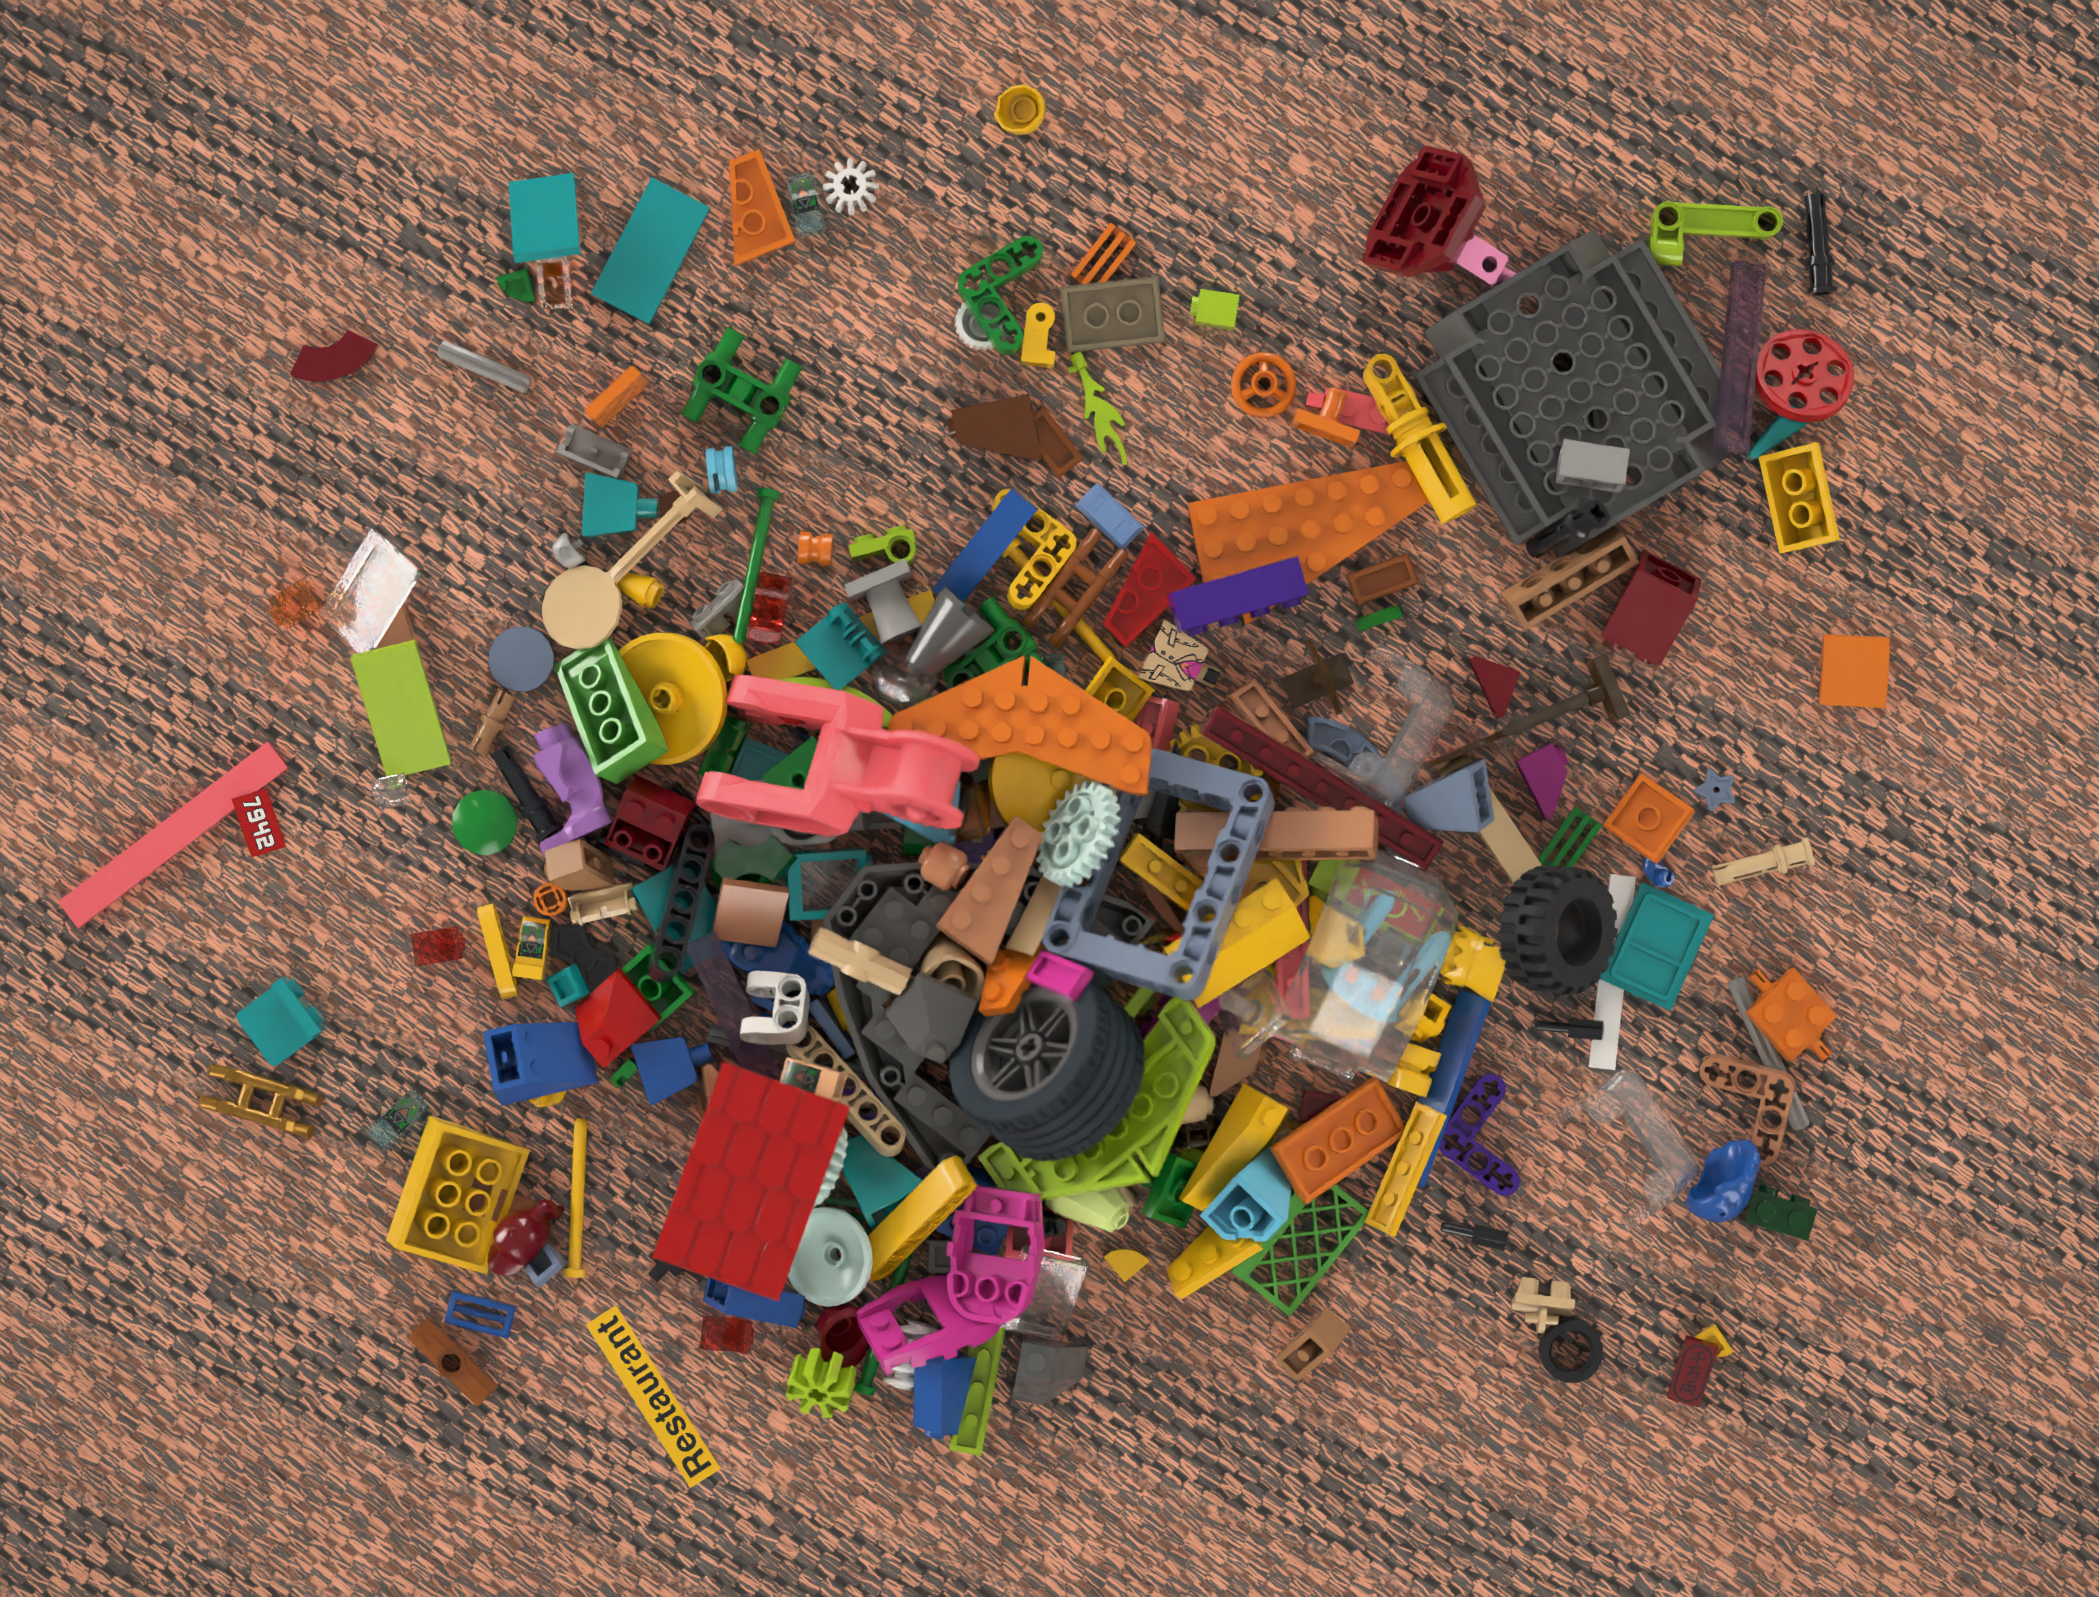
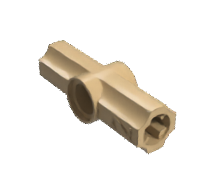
M821 927L815 934L808 951L810 955L839 967L841 972L865 983L869 981L898 995L905 988L912 970L880 955V951L856 940L850 941Z

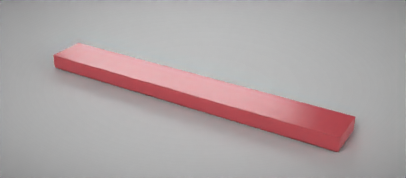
M266 742L58 901V903L76 927L81 928L235 810L232 802L233 798L263 789L289 769V767L271 743Z

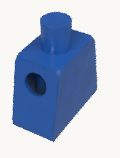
M686 1036L646 1041L631 1045L650 1105L656 1104L700 1080L697 1067L714 1061L708 1042L690 1048Z

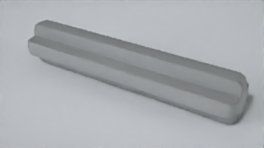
M442 341L438 348V357L522 393H526L531 384L532 378L529 375L448 341Z

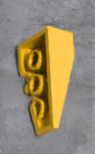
M1243 1083L1179 1199L1204 1211L1230 1181L1277 1138L1293 1109Z

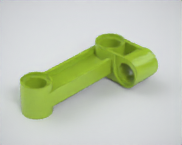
M1666 201L1659 204L1651 214L1647 247L1658 265L1681 267L1684 251L1683 235L1766 240L1780 231L1783 225V217L1779 210L1770 206L1752 207ZM1668 210L1672 212L1675 216L1674 225H1663L1659 220L1660 211ZM1766 215L1772 219L1774 224L1772 231H1764L1759 227V216Z

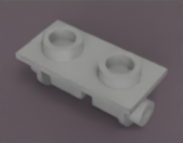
M737 578L732 582H725L717 590V597L708 605L704 604L699 607L693 614V620L689 624L705 641L706 637L722 634L731 625L723 617L727 612L737 619L742 596L740 591L745 587Z

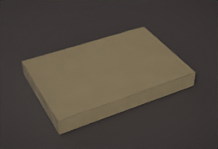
M1158 276L1060 287L1067 353L1165 342Z

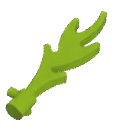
M1077 352L1069 356L1073 366L1067 369L1070 374L1076 371L1080 372L1085 391L1084 418L1088 419L1090 413L1095 412V433L1101 452H1106L1104 437L1110 436L1119 449L1122 464L1126 465L1127 458L1123 444L1110 425L1112 420H1115L1121 426H1124L1125 423L1112 405L1094 396V391L1104 392L1105 389L1091 378L1086 370L1088 365L1082 352Z

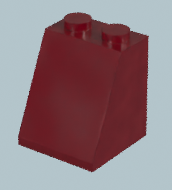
M1643 549L1638 558L1639 564L1635 565L1603 626L1601 636L1612 647L1617 649L1625 648L1635 653V657L1640 661L1660 666L1698 600L1702 579Z

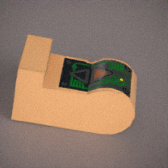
M787 1057L780 1082L840 1102L848 1073Z

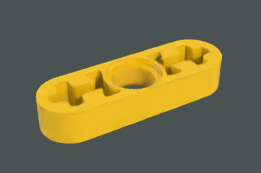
M492 903L478 907V917L502 1000L518 996V984L516 977L512 976L513 966L496 906Z

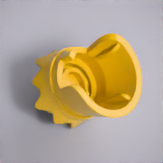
M1459 924L1458 929L1461 932L1455 931L1448 936L1446 948L1439 956L1442 958L1439 972L1444 976L1441 981L1449 985L1469 987L1493 1003L1506 961L1500 956V948L1492 947L1493 939L1480 936L1479 933L1473 932ZM1486 943L1492 946H1483V944Z

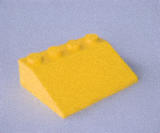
M429 1115L386 1241L402 1251L487 1274L489 1270L487 1259L493 1242V1231L499 1222L508 1215L530 1149ZM474 1179L485 1185H493L490 1196L484 1190L472 1187ZM504 1189L508 1192L498 1221L495 1222L491 1218L500 1192ZM475 1194L484 1195L485 1203L483 1207L475 1211L470 1209L469 1201L471 1197Z

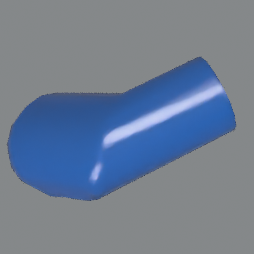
M1644 856L1642 869L1651 883L1659 888L1671 886L1674 881L1673 872L1669 871L1661 860L1656 865Z

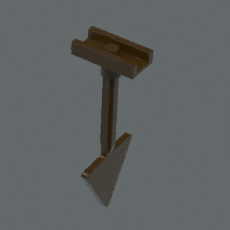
M1308 639L1305 643L1314 665L1280 679L1292 709L1328 695L1336 716L1342 714L1336 691L1354 684L1342 653L1323 660L1312 639Z

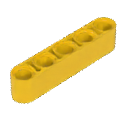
M960 1156L948 1158L940 1163L868 1235L873 1256L870 1281H878L891 1274L976 1189L977 1184Z

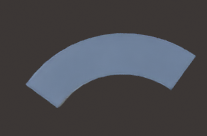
M1308 716L1306 742L1310 747L1341 761L1357 777L1364 793L1402 815L1400 794L1396 780L1380 752L1367 739L1346 725L1321 717Z

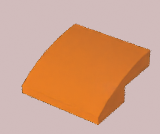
M1823 634L1820 657L1819 704L1886 708L1890 638Z

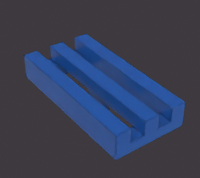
M452 1290L444 1323L508 1339L517 1305ZM459 1299L507 1311V1316L458 1305L456 1302ZM456 1311L504 1323V1329L453 1317V1314Z

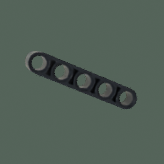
M704 824L691 826L682 837L678 846L647 965L649 976L657 983L664 984L670 982L681 970L684 963L715 843L713 831ZM690 838H699L703 842L704 848L694 847L691 844ZM688 867L695 872L696 878L690 879L683 874L682 868ZM674 898L684 899L687 902L688 909L677 907ZM673 928L677 930L680 940L671 939L667 935L666 929ZM658 959L668 960L671 963L672 970H663L659 966Z

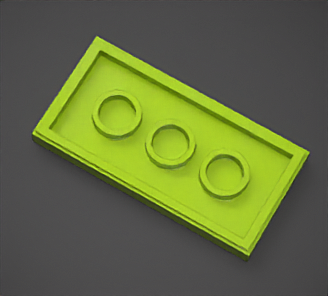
M416 639L351 655L350 659L387 780L450 765L452 759Z

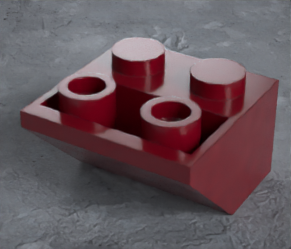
M637 775L624 792L604 845L664 872L687 829L696 802Z

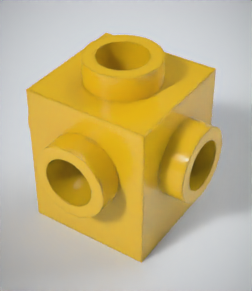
M1424 988L1413 996L1408 997L1398 1010L1399 1019L1395 1021L1393 1026L1401 1030L1406 1038L1422 1043L1430 1037L1435 1038L1439 1035L1445 1025L1444 1020L1451 1006Z

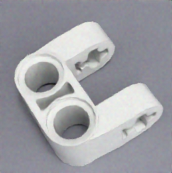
M750 972L747 978L746 992L755 997L775 999L772 1018L746 1017L742 1019L740 1038L745 1042L768 1045H793L801 1042L806 1034L810 996L804 979L796 974L781 972ZM790 991H801L800 994L794 998L786 997V995ZM788 1021L797 1022L792 1028H782L783 1024Z

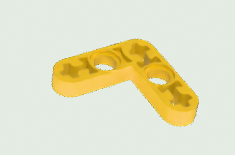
M1003 489L997 493L992 503V511L995 510L1011 489ZM1036 506L1038 510L1032 517L1042 522L1043 529L1035 533L1029 531L1025 525L1019 533L1021 537L1038 550L1017 575L1007 591L1008 602L1018 610H1026L1034 605L1076 548L1074 534L1038 506ZM1065 540V548H1062L1055 558L1050 555L1056 545V541ZM1038 561L1047 563L1050 567V574L1046 577L1038 576L1033 570V564ZM1030 580L1034 585L1029 590L1028 597H1024L1022 600L1017 597L1018 590H1022Z

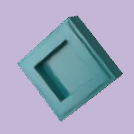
M576 964L546 978L560 1008L590 993Z

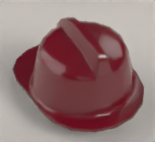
M841 1304L828 1307L820 1314L817 1320V1332L820 1338V1354L824 1362L831 1360L833 1352L844 1356L841 1368L850 1367L851 1365L856 1367L866 1354L868 1345L857 1323L856 1311L861 1308Z

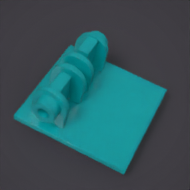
M846 602L833 607L824 619L794 642L834 690L839 691L887 653V650Z

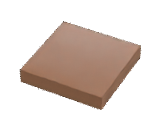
M723 878L711 929V939L776 948L789 895V887Z

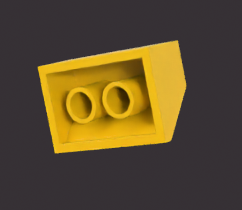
M1819 442L1759 456L1779 554L1840 540Z

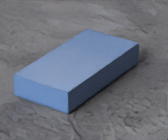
M818 997L811 1002L809 1006L810 1012L842 1057L847 1059L857 1052L852 1037L847 1031L842 1030L834 1011L824 997Z

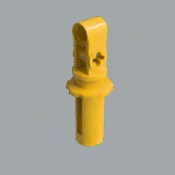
M1388 354L1375 355L1364 369L1363 379L1375 399L1378 410L1389 424L1386 428L1388 435H1392L1396 441L1397 446L1390 452V455L1394 458L1401 455L1406 458L1442 525L1451 522L1475 508L1477 504L1440 439L1441 436L1439 434L1446 430L1447 426L1445 423L1433 425L1428 417L1430 412L1426 406H1420L1414 390L1406 381L1396 360ZM1373 367H1384L1388 372V377L1384 379L1377 377L1373 372Z

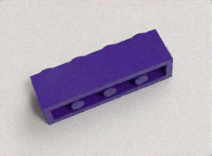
M1298 556L1174 591L1169 593L1167 597L1178 633L1187 631L1188 637L1207 632L1206 625L1218 622L1221 628L1238 623L1237 616L1250 613L1251 618H1256L1271 613L1269 607L1282 604L1283 609L1302 604L1301 598L1309 595Z

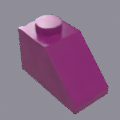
M1549 743L1514 761L1544 820H1548L1554 815L1568 773L1565 765L1569 764L1560 746L1555 748L1553 743Z

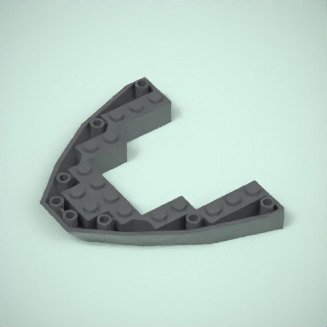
M920 862L863 866L823 918L824 927L850 941L856 940L880 951V955L911 968L940 931L935 927L980 863L967 862L970 870L963 883L957 889L952 887L947 891L940 890L921 877L922 864ZM1030 868L1005 930V933L1010 937L1043 875L1041 871ZM1104 894L1090 933L1106 938L1108 935H1111L1117 941L1137 946L1154 922L1129 902ZM832 965L837 997L867 1080L885 1107L903 1126L906 1138L924 1165L933 1171L940 1163L954 1156H960L965 1166H967L991 1133L966 1114L958 1104L915 1072L925 1057L914 1053L886 1016L887 1008L883 1004L892 992L869 981L865 983L841 972L839 967Z

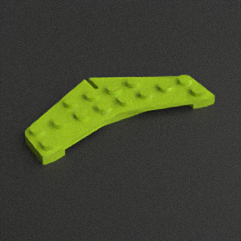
M1174 997L1158 1015L1159 1021L1143 1041L1145 1063L1139 1091L1128 1112L1106 1137L1080 1154L1055 1161L1025 1158L1002 1142L990 1146L978 1158L997 1187L1029 1193H1040L1041 1200L1152 1182L1135 1156L1138 1154L1152 1176H1158L1216 1044L1213 1032L1191 1001Z

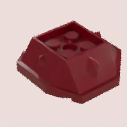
M1426 145L1423 146L1417 154L1418 158L1411 162L1398 177L1367 235L1366 252L1363 253L1362 257L1363 263L1370 268L1407 278L1419 273L1452 271L1467 241L1474 238L1473 230L1486 208L1472 160L1463 154Z

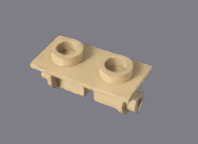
M632 882L567 895L571 908L570 917L572 924L583 926L585 922L626 913L629 916L632 915V912L639 911L638 903L630 891L633 888Z

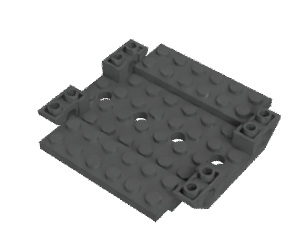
M1594 229L1535 262L1424 331L1440 359L1413 376L1441 423L1446 424L1448 435L1515 546L1541 530L1546 531L1564 521L1567 513L1572 510H1581L1586 502L1592 499L1601 501L1609 513L1608 524L1600 529H1592L1589 535L1582 539L1572 538L1555 548L1554 550L1560 558L1730 456L1714 427L1742 411L1744 407L1642 238L1610 256ZM1524 297L1534 298L1538 303L1537 312L1532 315L1522 313L1519 308L1520 300ZM1564 353L1571 358L1572 366L1570 370L1560 372L1554 367L1553 360L1557 354ZM1599 410L1604 413L1606 423L1603 428L1594 429L1588 424L1587 417L1591 411ZM1567 439L1630 449L1628 467L1638 470L1640 474L1638 484L1635 486L1625 484L1622 492L1617 493L1555 483L1563 440Z

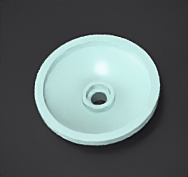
M834 1207L812 1209L788 1274V1278L796 1291L814 1304L829 1307L845 1304L856 1298L865 1288L870 1278L873 1263L871 1244L864 1228L852 1215ZM837 1249L841 1252V1259L837 1256Z

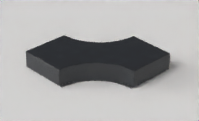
M552 924L551 957L562 959L571 965L576 964L589 991H594L617 970L618 958L605 956L593 947L587 936L586 925Z

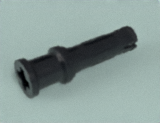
M1824 193L1804 196L1809 257L1806 258L1805 267L1809 268L1810 288L1807 289V295L1809 296L1829 295L1837 292V287L1833 286L1832 266L1835 265V259L1829 252L1826 195Z
M1592 499L1586 502L1581 510L1570 511L1565 516L1564 521L1527 540L1526 550L1528 554L1533 558L1536 556V559L1572 538L1582 539L1588 536L1592 529H1600L1606 526L1609 522V513L1606 506L1601 501Z
M509 745L491 754V758L523 807L521 815L523 818H528L536 831L537 841L541 842L563 828L562 823H557L547 807L549 804L547 799L539 797Z

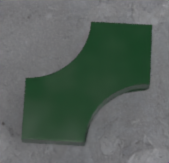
M771 835L766 841L755 846H742L736 841L729 839L712 858L709 865L722 878L743 881L751 876H765L777 883L798 858L776 836Z

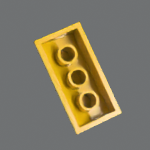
M1278 878L1237 903L1206 986L1200 996L1192 999L1198 1009L1311 938L1294 903ZM1215 917L1205 923L1211 922ZM1182 937L1165 947L1162 953L1169 956V953H1173L1174 950L1177 951ZM1192 974L1183 975L1179 980L1182 984L1187 983L1191 980Z

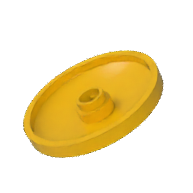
M659 632L647 634L624 645L619 650V653L656 718L669 750L650 764L671 765L682 763L703 753L719 735L727 713V686L717 661L701 644L677 633Z
M1007 754L993 757L990 760L988 770L990 798L998 816L1005 825L1008 826L1012 819L1018 816L1040 833L1045 832L1046 829L1042 823L1049 821L1051 818L1048 811H1055L1057 809L1056 800H1065V791L1068 790L1073 793L1075 784L1082 786L1084 781L1089 783L1091 781L1088 777L1024 754Z

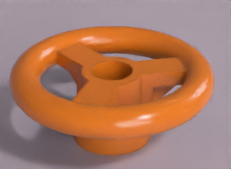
M1259 352L1247 356L1236 366L1232 374L1231 392L1236 404L1244 412L1254 417L1269 418L1282 413L1292 403L1296 393L1297 385L1293 369L1287 361L1273 353ZM1259 363V371L1252 377L1251 386L1241 391V379L1244 372L1251 365ZM1269 363L1276 365L1284 373L1287 382L1286 392L1277 387V377L1273 372L1269 371ZM1260 379H1267L1270 383V388L1261 390L1258 387V381ZM1255 395L1260 397L1271 395L1280 402L1269 408H1259L1251 405L1247 400Z

